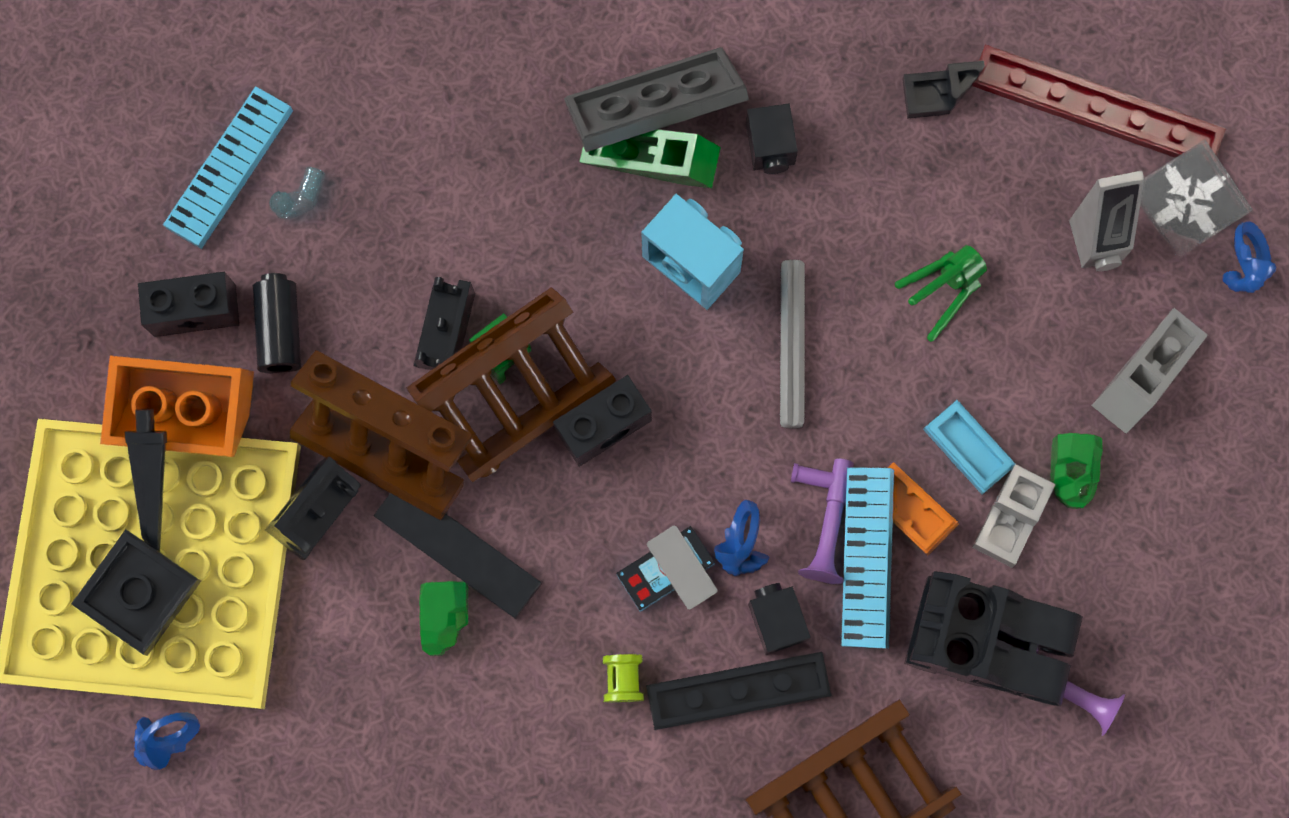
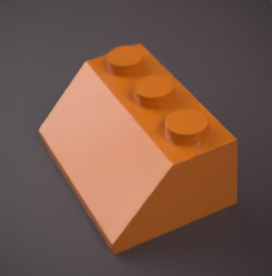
M110 356L100 444L127 447L125 431H136L135 410L152 408L154 409L155 431H167L166 451L234 457L250 416L254 371L233 367Z

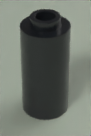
M281 273L262 275L261 281L252 285L257 370L268 374L300 370L301 352L296 283L287 280V275Z

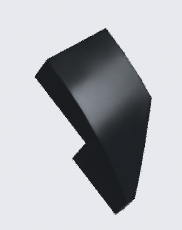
M984 61L948 64L945 71L904 74L902 81L907 119L950 114L983 72L985 67Z

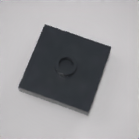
M125 529L71 604L138 652L148 656L198 587L201 580Z

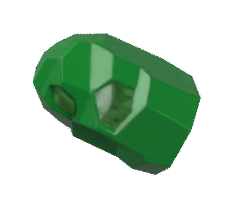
M1065 433L1058 434L1052 440L1050 482L1055 484L1053 489L1055 497L1067 508H1084L1094 498L1100 480V465L1103 451L1101 437L1091 434Z
M447 581L421 584L419 597L420 636L422 651L428 655L442 656L445 651L455 646L459 632L468 625V584L466 582Z

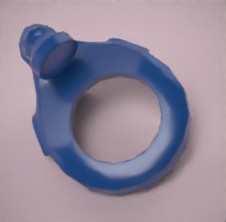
M1248 221L1239 224L1234 234L1236 256L1245 277L1242 278L1241 273L1237 271H1229L1223 274V282L1230 290L1235 292L1254 293L1264 286V282L1275 273L1277 267L1271 262L1270 249L1262 231L1256 224ZM1243 235H1246L1251 240L1257 258L1252 257L1249 245H1246L1243 241Z
M750 500L741 502L730 528L725 529L726 542L714 548L716 559L722 564L723 569L733 576L753 573L760 570L769 561L768 555L752 551L759 531L760 512L757 504ZM751 514L750 529L744 543V529L746 521Z
M188 712L166 715L153 723L149 718L142 717L137 721V728L135 729L134 758H136L140 765L148 766L152 770L165 768L171 754L185 751L186 744L199 732V720L194 714ZM175 721L186 722L185 726L178 732L164 737L154 736L158 729Z

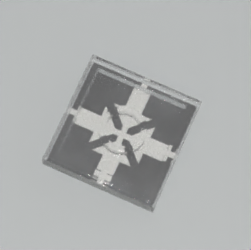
M1205 139L1144 178L1140 205L1177 259L1253 211Z

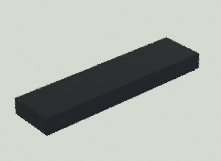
M390 493L373 515L514 619H517L542 585L539 580L446 513L442 520H439Z
M823 652L646 685L654 730L832 696Z

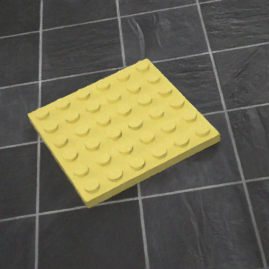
M38 419L0 639V683L265 709L287 548L266 532L265 529L295 492L301 446L293 442L241 438L234 457L165 450L160 553L197 577L201 582L149 655L146 656L71 604L125 529L142 539L128 447L100 444L101 424Z

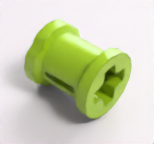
M620 654L603 656V664L607 665L608 693L604 694V702L644 701V694L639 692L638 665L643 662L642 655Z

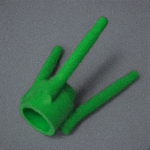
M965 245L955 254L949 251L939 260L895 282V287L901 289L941 269L939 277L909 298L908 303L912 306L928 297L946 283L955 290L962 287L961 292L928 334L927 339L930 342L934 341L941 331L944 330L967 298L981 287L978 278L987 272V266L981 255L971 246Z

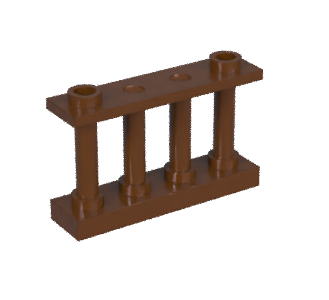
M552 287L406 387L419 406L429 411H439L445 420L473 434L471 441L465 448L467 454L457 460L472 482L494 473L502 461L554 426V420L616 382L613 374L601 363L597 362L589 367L563 326L565 318L574 312L566 299ZM542 334L549 335L575 376L573 380L556 392H553L527 352L528 344ZM506 359L513 361L540 402L519 418L490 376L492 369ZM469 385L477 387L504 427L483 443L453 401L455 395Z
M315 350L291 381V387L313 398V400L290 428V439L325 458L330 456L343 468L431 516L442 520L464 485V479L453 474L450 470L471 441L473 434Z
M899 699L744 800L753 815L763 811L767 818L770 816L772 818H794L787 807L790 802L786 795L801 786L805 793L811 792L827 818H848L825 782L828 776L824 771L838 761L843 768L849 767L881 818H927L928 816L930 818H943L956 808L952 801L962 794L957 787H949L940 792L901 732L905 728L900 721L910 714ZM875 737H878L881 743L886 742L925 801V804L905 817L901 816L863 757L867 753L862 746Z

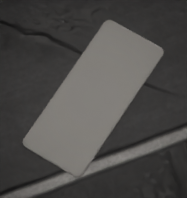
M676 526L670 527L647 542V547L687 609L694 608L717 593L716 586Z

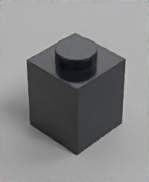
M790 103L747 109L746 128L753 171L764 169L766 174H779L787 171L790 165H795L798 153Z
M775 583L754 591L756 599L750 600L748 606L765 655L801 644L811 638L793 586L782 589L780 583Z

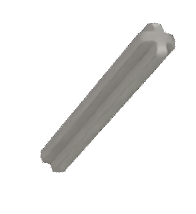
M785 260L781 264L780 424L784 428L795 429L801 428L804 424L805 264L801 260Z

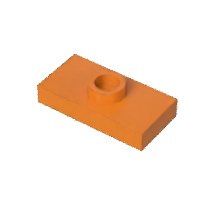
M893 462L888 467L894 469L893 524L929 556L959 523Z

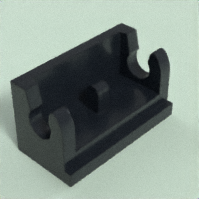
M435 277L414 367L432 370L462 349L475 297L471 282L459 280L457 285L445 283L442 277Z
M329 456L318 462L266 527L265 531L301 560H305L344 508L359 492L358 489L361 484Z

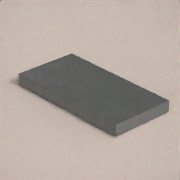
M719 47L566 96L564 100L585 152L747 101L749 98L747 87L723 47Z

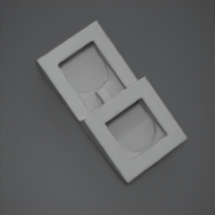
M1015 464L1000 490L972 548L1013 568L1033 527L1038 523L1055 484Z

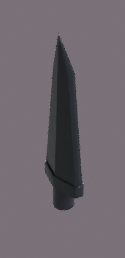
M143 408L135 410L136 431H125V443H127L141 536L147 544L160 552L167 431H155L154 409Z

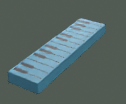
M255 86L163 226L202 249L292 114L291 106Z
M847 468L841 646L889 648L894 469Z

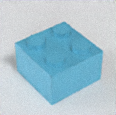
M675 194L641 232L642 257L708 310L740 274L744 249L740 246L742 244L740 238L733 231L725 226L719 229L707 219L708 213L700 204L692 199L685 201Z

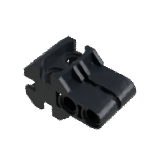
M934 571L931 576L926 578L904 664L929 673H940L957 678V681L974 686L996 689L1049 705H1062L1071 665L1054 658L1036 654V650L1072 658L1083 616L1075 612L1023 598L1024 596L996 585L986 587L970 582L971 578L957 574ZM962 597H969L978 604L979 615L976 620H967L960 614L958 603ZM952 640L960 641L967 647L968 659L963 665L953 663L947 655V646ZM1003 641L1019 644L1024 646L1023 650L1012 647V645H1009Z

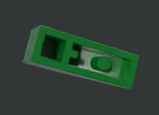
M657 129L585 152L583 147L580 163L681 185L712 189L721 147L699 134Z

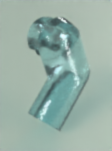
M306 167L299 189L290 193L279 191L274 193L270 198V209L279 218L288 220L313 210L326 174L319 169Z

